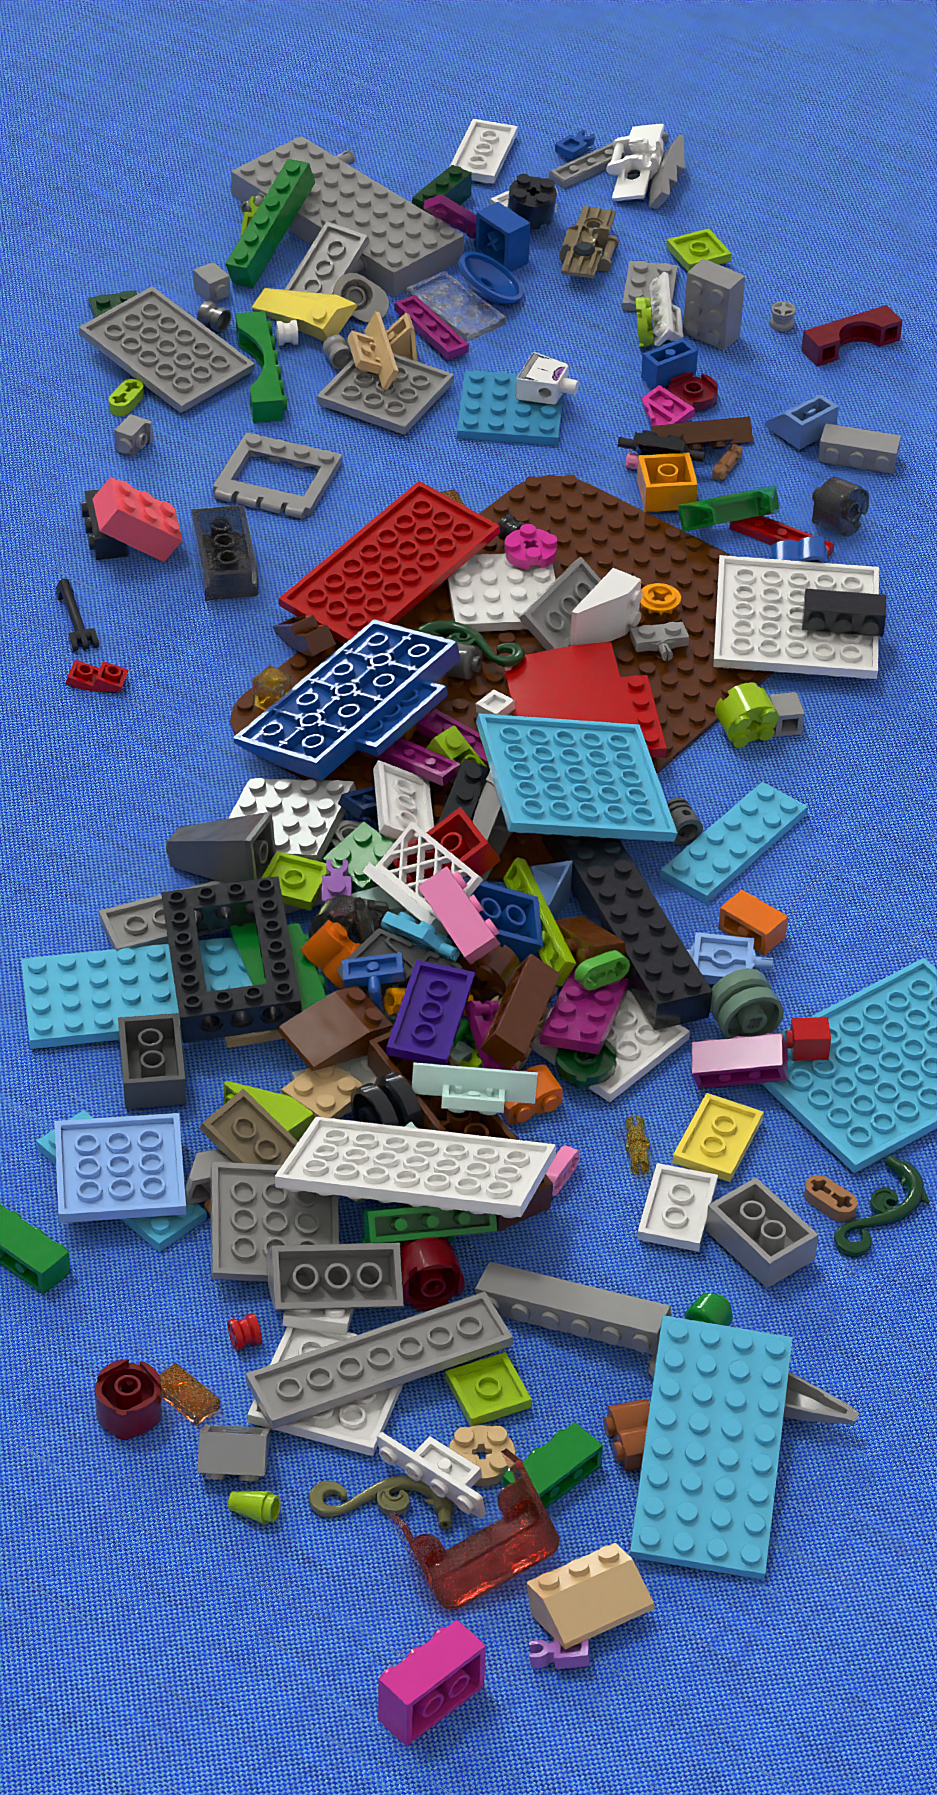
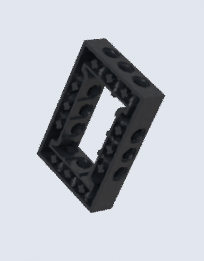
M278 876L161 892L183 1043L277 1030L280 1025L302 1012L300 992ZM256 922L266 984L207 992L197 932L207 930L208 932H214V929L228 928L233 925L241 927L243 924Z

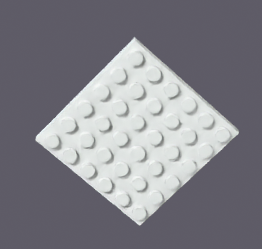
M720 555L713 667L877 679L878 636L802 630L805 588L879 594V567Z

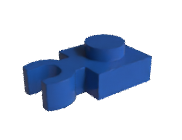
M585 130L578 131L576 137L568 135L555 144V152L573 161L587 152L588 147L594 144L595 135L592 134L585 137Z

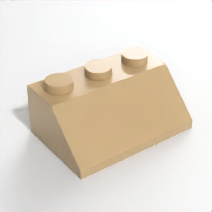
M616 1543L604 1546L591 1554L572 1560L562 1567L543 1573L539 1577L526 1582L532 1617L565 1650L655 1609L654 1602L633 1559Z

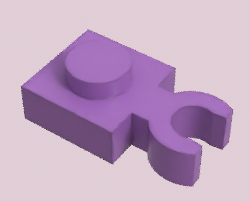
M328 859L326 862V873L328 876H322V907H351L352 877L347 876L348 861L343 859V866L335 869L332 867V860Z
M555 1638L554 1642L547 1643L544 1640L529 1642L531 1668H542L549 1663H554L555 1669L590 1666L589 1639L566 1650Z

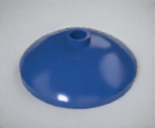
M473 251L465 252L459 258L460 273L469 288L479 298L500 304L517 303L522 298L523 287L519 280L509 269L495 259Z

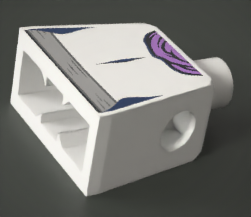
M533 352L517 377L516 399L556 404L563 393L575 396L579 389V381L568 378L569 366L566 363Z

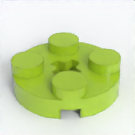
M635 297L639 347H648L649 345H654L650 297Z

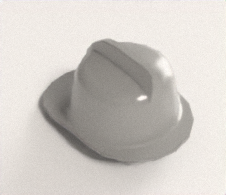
M348 273L342 275L335 283L333 295H338L356 303L357 308L352 316L358 320L370 322L375 311L380 312L381 318L386 315L389 308V299L386 292L364 276L357 273Z

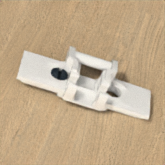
M664 124L632 127L630 136L615 139L612 159L606 167L608 174L612 176L618 175L612 196L613 202L643 199L645 197L649 180L658 172L664 153V145L661 138ZM623 152H626L627 156L621 160Z

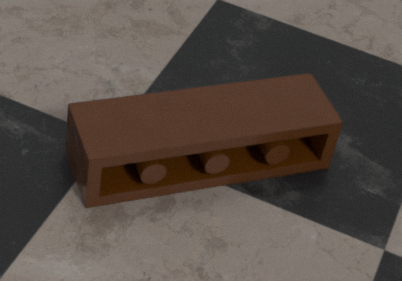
M530 954L515 969L480 1050L509 1070L518 1061L524 1062L532 1050V1047L529 1046L530 1042L540 1032L541 1027L538 1026V1023L543 1020L550 1007L547 1006V1003L558 990L555 984L560 973Z

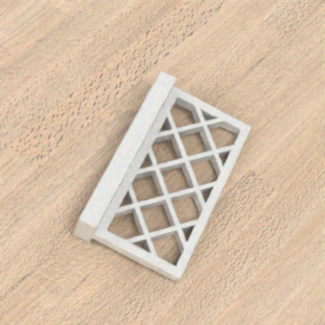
M413 821L376 866L369 862L362 871L420 921L437 929L436 934L440 933L446 937L449 933L417 887L427 880L424 879V869L434 867V874L442 870V864L452 862L451 872L453 874L458 871L462 877H471L467 883L468 886L463 889L468 897L484 880ZM417 832L419 834L418 845L408 847V842ZM435 848V859L425 861V851ZM417 853V863L407 866L408 855ZM400 858L399 868L387 869L394 859ZM416 871V882L406 884L407 873Z

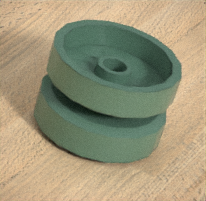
M746 968L734 971L722 977L711 989L710 1012L726 1039H731L735 1036L751 1037L772 1033L783 1019L784 1009L779 998L772 990L765 975L757 969Z

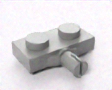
M668 622L660 625H642L630 628V639L636 652L659 651L664 661L667 659L669 661L673 658L671 649L689 646V635L683 622Z

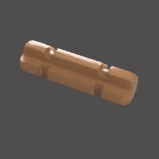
M732 444L712 469L711 476L713 479L722 481L742 456L743 448L741 446Z

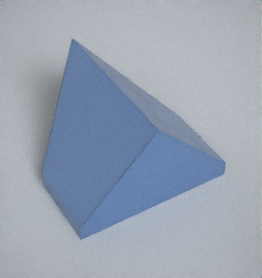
M573 860L536 865L530 868L554 919L570 903Z

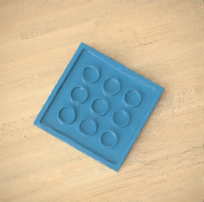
M465 370L457 439L558 446L564 393L556 404L516 399V380L519 374Z

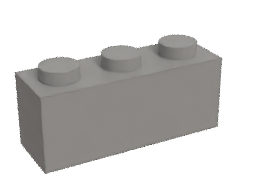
M825 423L820 440L818 462L894 474L899 456L901 435Z

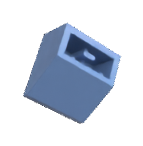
M820 394L765 421L764 426L801 450L821 439L825 423L837 425L839 406Z

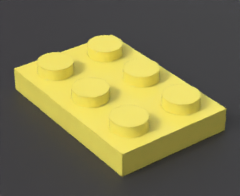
M706 1093L673 1154L672 1163L695 1171L716 1174L719 1179L731 1182L763 1121L764 1112Z

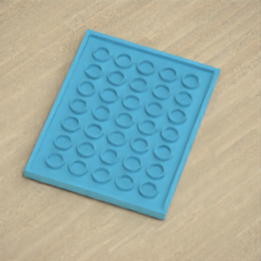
M922 958L811 1016L828 1017L831 1034L829 1060L792 1061L790 1048L788 1049V1081L761 1083L853 1173L862 1170L937 1129V969L925 958ZM784 1030V1031L778 1033V1034H782V1035H783L784 1040H785V1031H786V1030Z

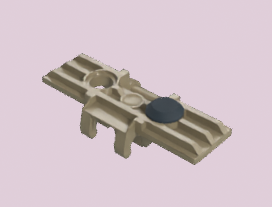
M583 206L578 222H576V225L568 228L559 254V260L564 261L561 274L594 279L597 271H609L611 269V258L614 250L619 245V239L616 236L609 235L616 211L601 209V207Z

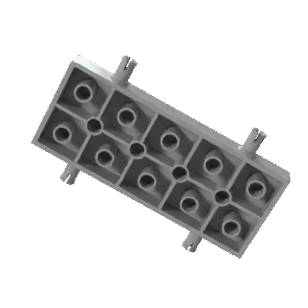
M300 136L231 171V195L243 202L240 204V210L244 215V212H251L252 210L249 205L251 196L256 198L255 206H260L287 159L308 162L315 184L288 231L310 245L313 244L326 221L368 235L370 241L351 273L364 276L393 297L458 263L459 258L464 253V235L351 167L350 164L355 162V156L349 149L333 156Z

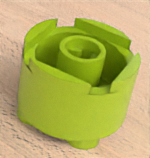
M756 683L740 684L727 691L729 696L724 701L722 698L718 700L715 706L716 717L728 739L736 748H742L750 741L758 739L767 741L774 736V728L779 720V714L763 687H758Z

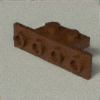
M750 416L650 427L652 432L658 434L657 436L667 438L668 435H675L683 438L682 441H686L687 447L695 451L702 450V447L712 446V449H722L730 444L753 442Z

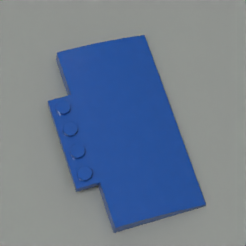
M372 620L233 738L234 743L278 766L320 781L326 778L357 750L379 756L448 696L446 686L435 682L461 660L457 641Z

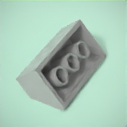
M400 1243L273 1245L267 1253L268 1288L274 1311L399 1308L404 1306Z

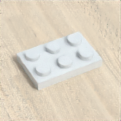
M657 1163L638 1228L637 1240L699 1252L706 1227L708 1205L713 1201L718 1175Z

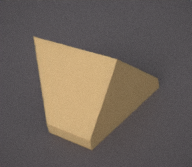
M405 313L386 330L392 353L417 361L415 331L410 315Z

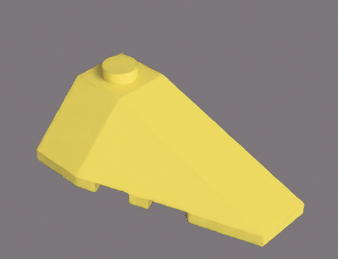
M264 288L252 306L254 311H265L266 316L283 323L297 320L299 331L323 342L332 335H338L357 308L356 303L338 295Z

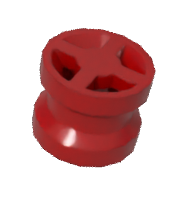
M254 1313L247 1314L241 1320L235 1318L227 1320L229 1337L235 1351L243 1350L245 1345L248 1344L254 1346L262 1344L260 1326Z

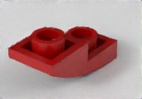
M75 660L65 685L96 692L121 691L129 670L105 661L98 668Z

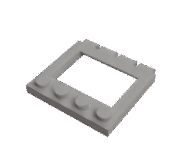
M246 432L213 485L214 499L233 503L236 499V504L256 509L260 505L261 510L282 514L283 510H285L286 516L304 519L305 515H312L341 466L342 454ZM258 456H265L269 461L276 463L290 462L294 467L298 468L313 467L318 472L304 496L235 481L248 459Z

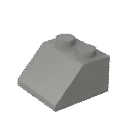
M204 1425L199 1432L197 1473H205L206 1479L222 1480L225 1479V1474L239 1475V1480L259 1481V1476H265L267 1473L271 1428Z

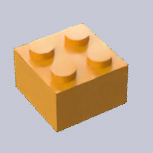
M690 453L638 456L637 484L644 512L679 511L678 505L697 501L698 483Z

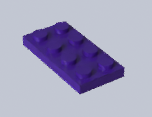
M416 960L387 1044L386 1055L426 1064L447 1065L474 983L475 972Z

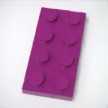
M573 969L540 1033V1044L599 1054L629 990V978H622L597 989L587 990L575 980L576 970Z

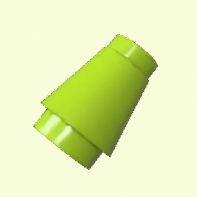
M232 1491L229 1496V1511L262 1524L275 1522L279 1516L281 1500L272 1491Z

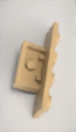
M375 311L364 330L365 334L351 330L347 340L356 368L363 372L378 374L382 389L388 390L391 383L397 379L398 368L380 312Z

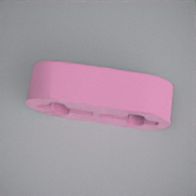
M567 1145L562 1146L546 1172V1175L553 1183V1197L560 1192L574 1173L580 1160V1151Z

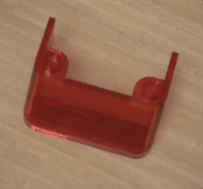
M507 1448L501 1451L515 1481L505 1486L498 1495V1507L503 1518L451 1548L445 1550L440 1540L431 1534H422L414 1538L408 1525L395 1512L388 1515L411 1561L435 1599L446 1609L457 1610L549 1558L559 1547V1535L521 1459Z

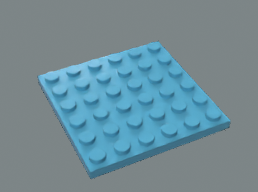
M478 713L476 720L477 728L509 832L653 840L657 842L675 841L677 830L640 725Z

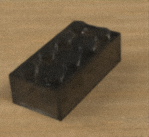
M244 505L192 509V535L205 601L258 596V569Z

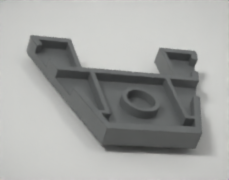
M380 928L347 958L402 952L405 981L380 984L382 1001L386 994V989L402 988L409 982L416 960L463 969L459 963L443 959L430 950L425 951L414 946L412 942ZM341 964L339 967L336 968V970L344 985L343 968ZM368 986L360 987L369 997Z

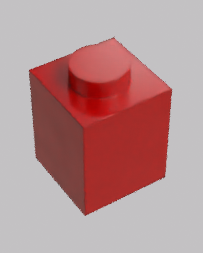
M828 1017L791 1019L790 1030L785 1031V1043L787 1049L791 1048L792 1061L829 1060L831 1034Z

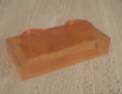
M174 1363L159 1374L162 1398L196 1426L221 1408L220 1399L177 1363Z

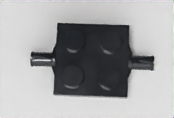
M644 430L642 433L635 432L634 439L619 437L618 448L632 449L638 455L690 453L691 460L702 463L705 458V452L690 450L687 447L686 441H682L683 438L675 435H668L665 438L657 436L658 434L655 432Z

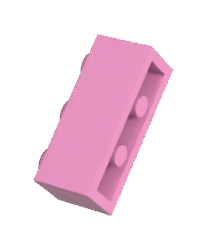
M446 866L417 887L463 956L470 964H473L476 960L500 945L495 937L500 932L490 918L484 921L479 913L483 910V907L474 894L468 897L463 889L468 885L460 873L457 871L453 874Z

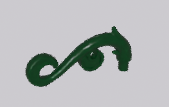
M455 619L429 622L415 630L434 636L450 634L449 640L477 646L487 658L498 666H516L524 660L525 651L519 644H500L496 647L498 654L496 655L479 632L465 624L455 622ZM501 653L511 654L509 656H499Z
M890 1155L885 1161V1165L894 1170L895 1175L901 1179L900 1184L902 1186L906 1184L908 1188L906 1199L897 1205L898 1195L890 1188L875 1190L871 1196L870 1207L876 1215L853 1220L840 1226L835 1231L834 1243L840 1253L849 1257H861L867 1254L871 1249L872 1239L869 1232L862 1228L897 1222L912 1214L919 1207L921 1201L926 1204L930 1203L921 1174L908 1161H901L893 1155ZM861 1229L860 1236L862 1239L860 1241L851 1242L845 1238L848 1232Z

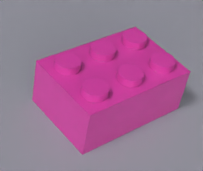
M458 1620L448 1627L440 1628L431 1640L421 1647L418 1646L412 1649L402 1662L395 1667L387 1668L381 1674L378 1684V1720L405 1746L411 1744L484 1687L486 1645Z

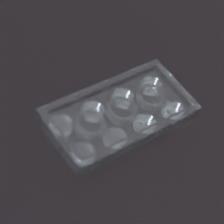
M445 271L406 288L407 297L416 295L466 342L506 325V316Z

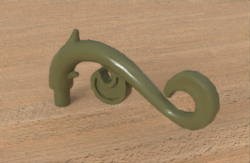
M408 1475L390 1477L379 1481L339 1506L324 1503V1498L329 1495H336L342 1501L347 1499V1491L335 1481L326 1480L319 1482L313 1486L309 1493L311 1509L317 1515L326 1518L350 1512L377 1498L378 1509L383 1514L389 1516L403 1515L410 1508V1497L405 1491L418 1492L429 1498L425 1499V1502L434 1507V1513L438 1517V1526L441 1529H449L452 1526L451 1516L454 1514L452 1500L447 1497H439L431 1490L430 1486L420 1480L414 1481ZM399 1491V1495L397 1497L391 1496V1494Z

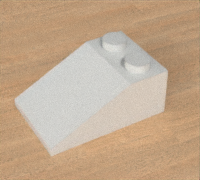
M613 568L572 611L570 646L609 642L625 636L630 631V628L636 627L641 619V612H639V605L643 595L641 579Z

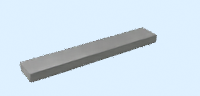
M663 131L661 137L663 143L667 142L669 134ZM614 142L549 171L548 178L565 189L606 170L608 163L612 159ZM623 152L621 160L627 156L626 152Z

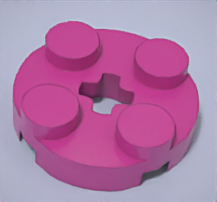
M523 524L519 530L513 531L505 539L504 552L506 553V559L512 565L522 569H530V565H539V568L547 567L556 559L557 537L547 531L537 529L532 524Z

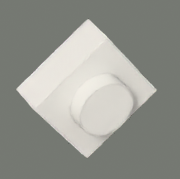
M496 690L491 691L476 703V712L481 714L508 715L515 709V700Z

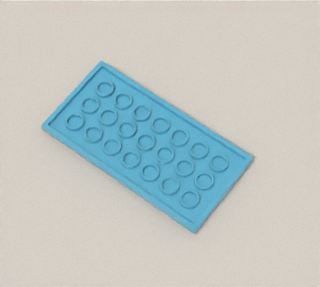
M232 937L199 940L207 992L252 986ZM168 944L141 946L132 949L122 948L118 952L116 949L21 959L30 1049L119 1040L118 1017L179 1013Z
M662 1316L629 1552L631 1558L764 1580L793 1337Z

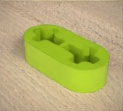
M128 379L122 382L108 398L109 412L115 416L129 414L144 397L143 383L137 379Z

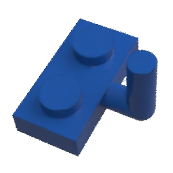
M402 952L342 960L344 987L348 988L355 985L359 987L368 986L370 1000L384 1014L380 984L405 981Z

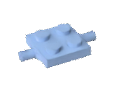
M696 932L695 943L692 945L691 950L687 949L708 984H716L722 977L741 969L757 968L772 971L773 958L756 957L753 949L754 938Z

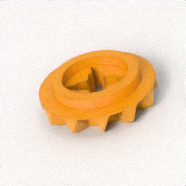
M654 583L641 589L643 593L640 601L641 609L648 610L650 614L657 612L661 616L663 612L671 614L673 610L679 609L681 595L676 588L667 584Z

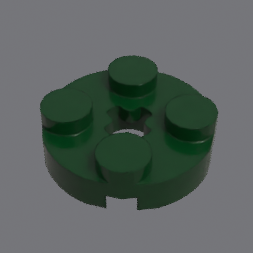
M605 1040L599 1054L558 1047L555 1056V1067L559 1075L566 1081L573 1083L575 1088L585 1090L590 1086L605 1082L614 1075L616 1051L608 1040ZM583 1057V1058L586 1059V1060H587V1059H592V1060H591L590 1062H583V1061L580 1060V1058Z

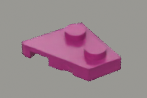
M660 385L641 398L643 409L651 426L686 423L695 416L694 407Z

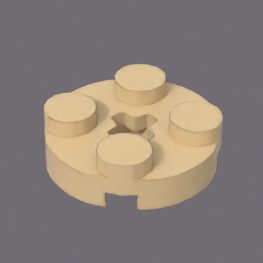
M476 1425L461 1427L455 1431L454 1438L449 1445V1449L481 1468L482 1477L473 1486H491L502 1481L505 1472L514 1466L515 1463L514 1444L507 1436V1431L501 1426ZM475 1453H487L486 1459H479V1456Z

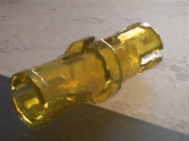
M630 1116L625 1120L627 1132L625 1147L626 1151L630 1154V1169L634 1174H639L638 1165L641 1164L642 1174H645L650 1170L647 1152L650 1149L649 1139L645 1136V1121L641 1116H636L637 1125L634 1126L633 1116Z

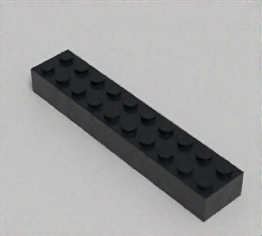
M542 834V842L555 863L573 860L571 891L588 920L626 942L625 957L630 962V968L623 978H629V989L653 1030L709 1018L712 990L619 838Z

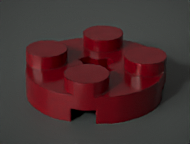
M693 372L678 374L671 379L668 391L694 407L695 413L697 410H703L717 404L718 384L710 376L701 374V378L693 377Z

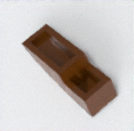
M314 615L293 616L273 626L274 631L286 643L305 655L314 656L336 645L328 625H318Z

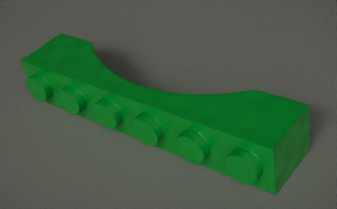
M265 311L236 313L238 346L253 357L262 368V373L250 386L253 423L283 421V410H287V397L284 395V382L281 380V366L278 365V351L275 350L272 321H267Z

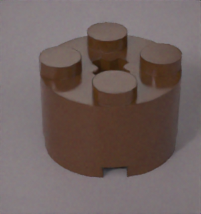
M506 945L503 948L497 946L473 964H470L463 954H461L457 961L463 970L475 972L474 983L470 993L473 995L474 1001H480L481 1004H484L485 1001H491L498 995L499 999L502 998L515 969L520 965L516 954Z

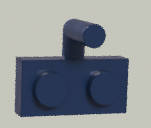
M374 786L341 795L338 804L346 809L348 815L358 819L371 815L378 817Z

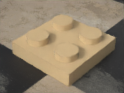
M337 1065L316 1071H311L308 1068L283 1087L281 1094L291 1096L314 1113V1119L315 1117L339 1119L352 1109L350 1099L353 1089L364 1084Z

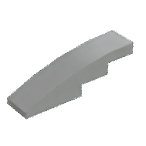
M679 134L662 156L658 172L653 175L649 207L658 210L670 196V190L677 183V177L685 169L684 135Z

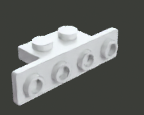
M663 272L658 278L653 279L649 287L654 342L658 347L665 340L674 342L683 338L681 309L671 303L668 273Z
M383 1432L376 1436L379 1455L389 1465L395 1464L402 1468L414 1481L420 1480L427 1484L439 1497H447L452 1500L464 1513H472L480 1519L486 1514L483 1497L471 1489L482 1477L481 1468L430 1436L415 1452Z

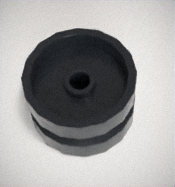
M389 1072L377 1078L374 1084L366 1083L353 1089L350 1104L355 1121L405 1127L408 1123L412 1122L416 1128L423 1129V1114L419 1101L409 1083L400 1074Z

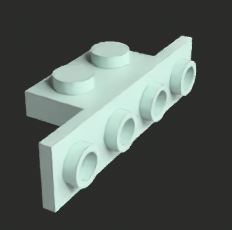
M414 1063L412 1090L415 1094L442 1096L441 1108H447L451 1112L461 1113L466 1110L479 1111V1113L484 1115H495L496 1113H504L505 1101L535 1104L538 1073Z

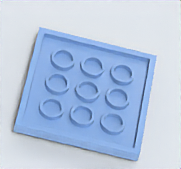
M179 1113L54 1121L59 1223L186 1215Z

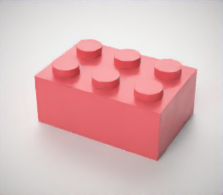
M110 477L92 498L100 532L162 562H165L183 541L175 508L168 502H161L153 498L146 491L141 492L131 487L126 481H119Z

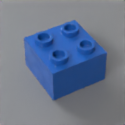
M496 202L476 212L475 252L495 259L511 272L529 263L530 222L500 202Z

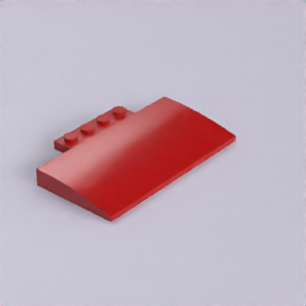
M611 642L582 644L527 654L520 664L503 667L509 697L515 700L514 716L640 725L651 758L666 757L667 748L648 675L620 677Z

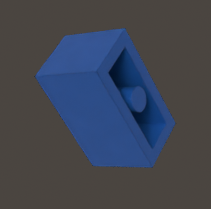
M682 338L645 352L642 357L641 378L654 389L659 385L663 388L669 386L671 379L681 373L693 372V376H695L698 350Z

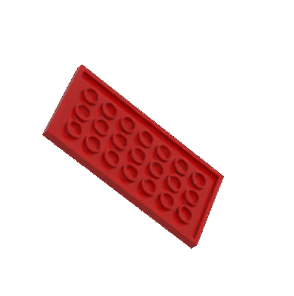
M418 481L279 597V606L297 617L314 615L318 625L327 624L333 638L345 644L372 620L394 625L499 535L500 525Z

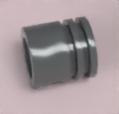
M674 798L667 801L677 830L674 843L681 846L692 843L703 831L701 821L684 798Z

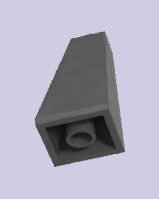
M264 812L178 827L166 842V853L169 855L170 866L222 883L261 879L276 853L272 813Z

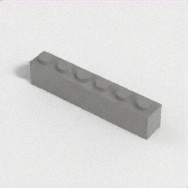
M494 1262L488 1263L475 1288L476 1294L486 1292L497 1312L502 1317L657 1355L662 1316L671 1317L670 1305Z

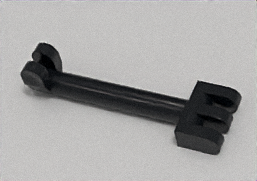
M61 579L56 586V595L58 600L64 599L75 631L68 633V641L72 652L78 651L77 642L81 643L83 650L89 649L88 640H91L93 648L99 647L95 628L85 629L74 597L72 584L68 579Z

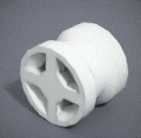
M291 320L289 323L276 321L278 346H283L285 343L298 345L297 320Z

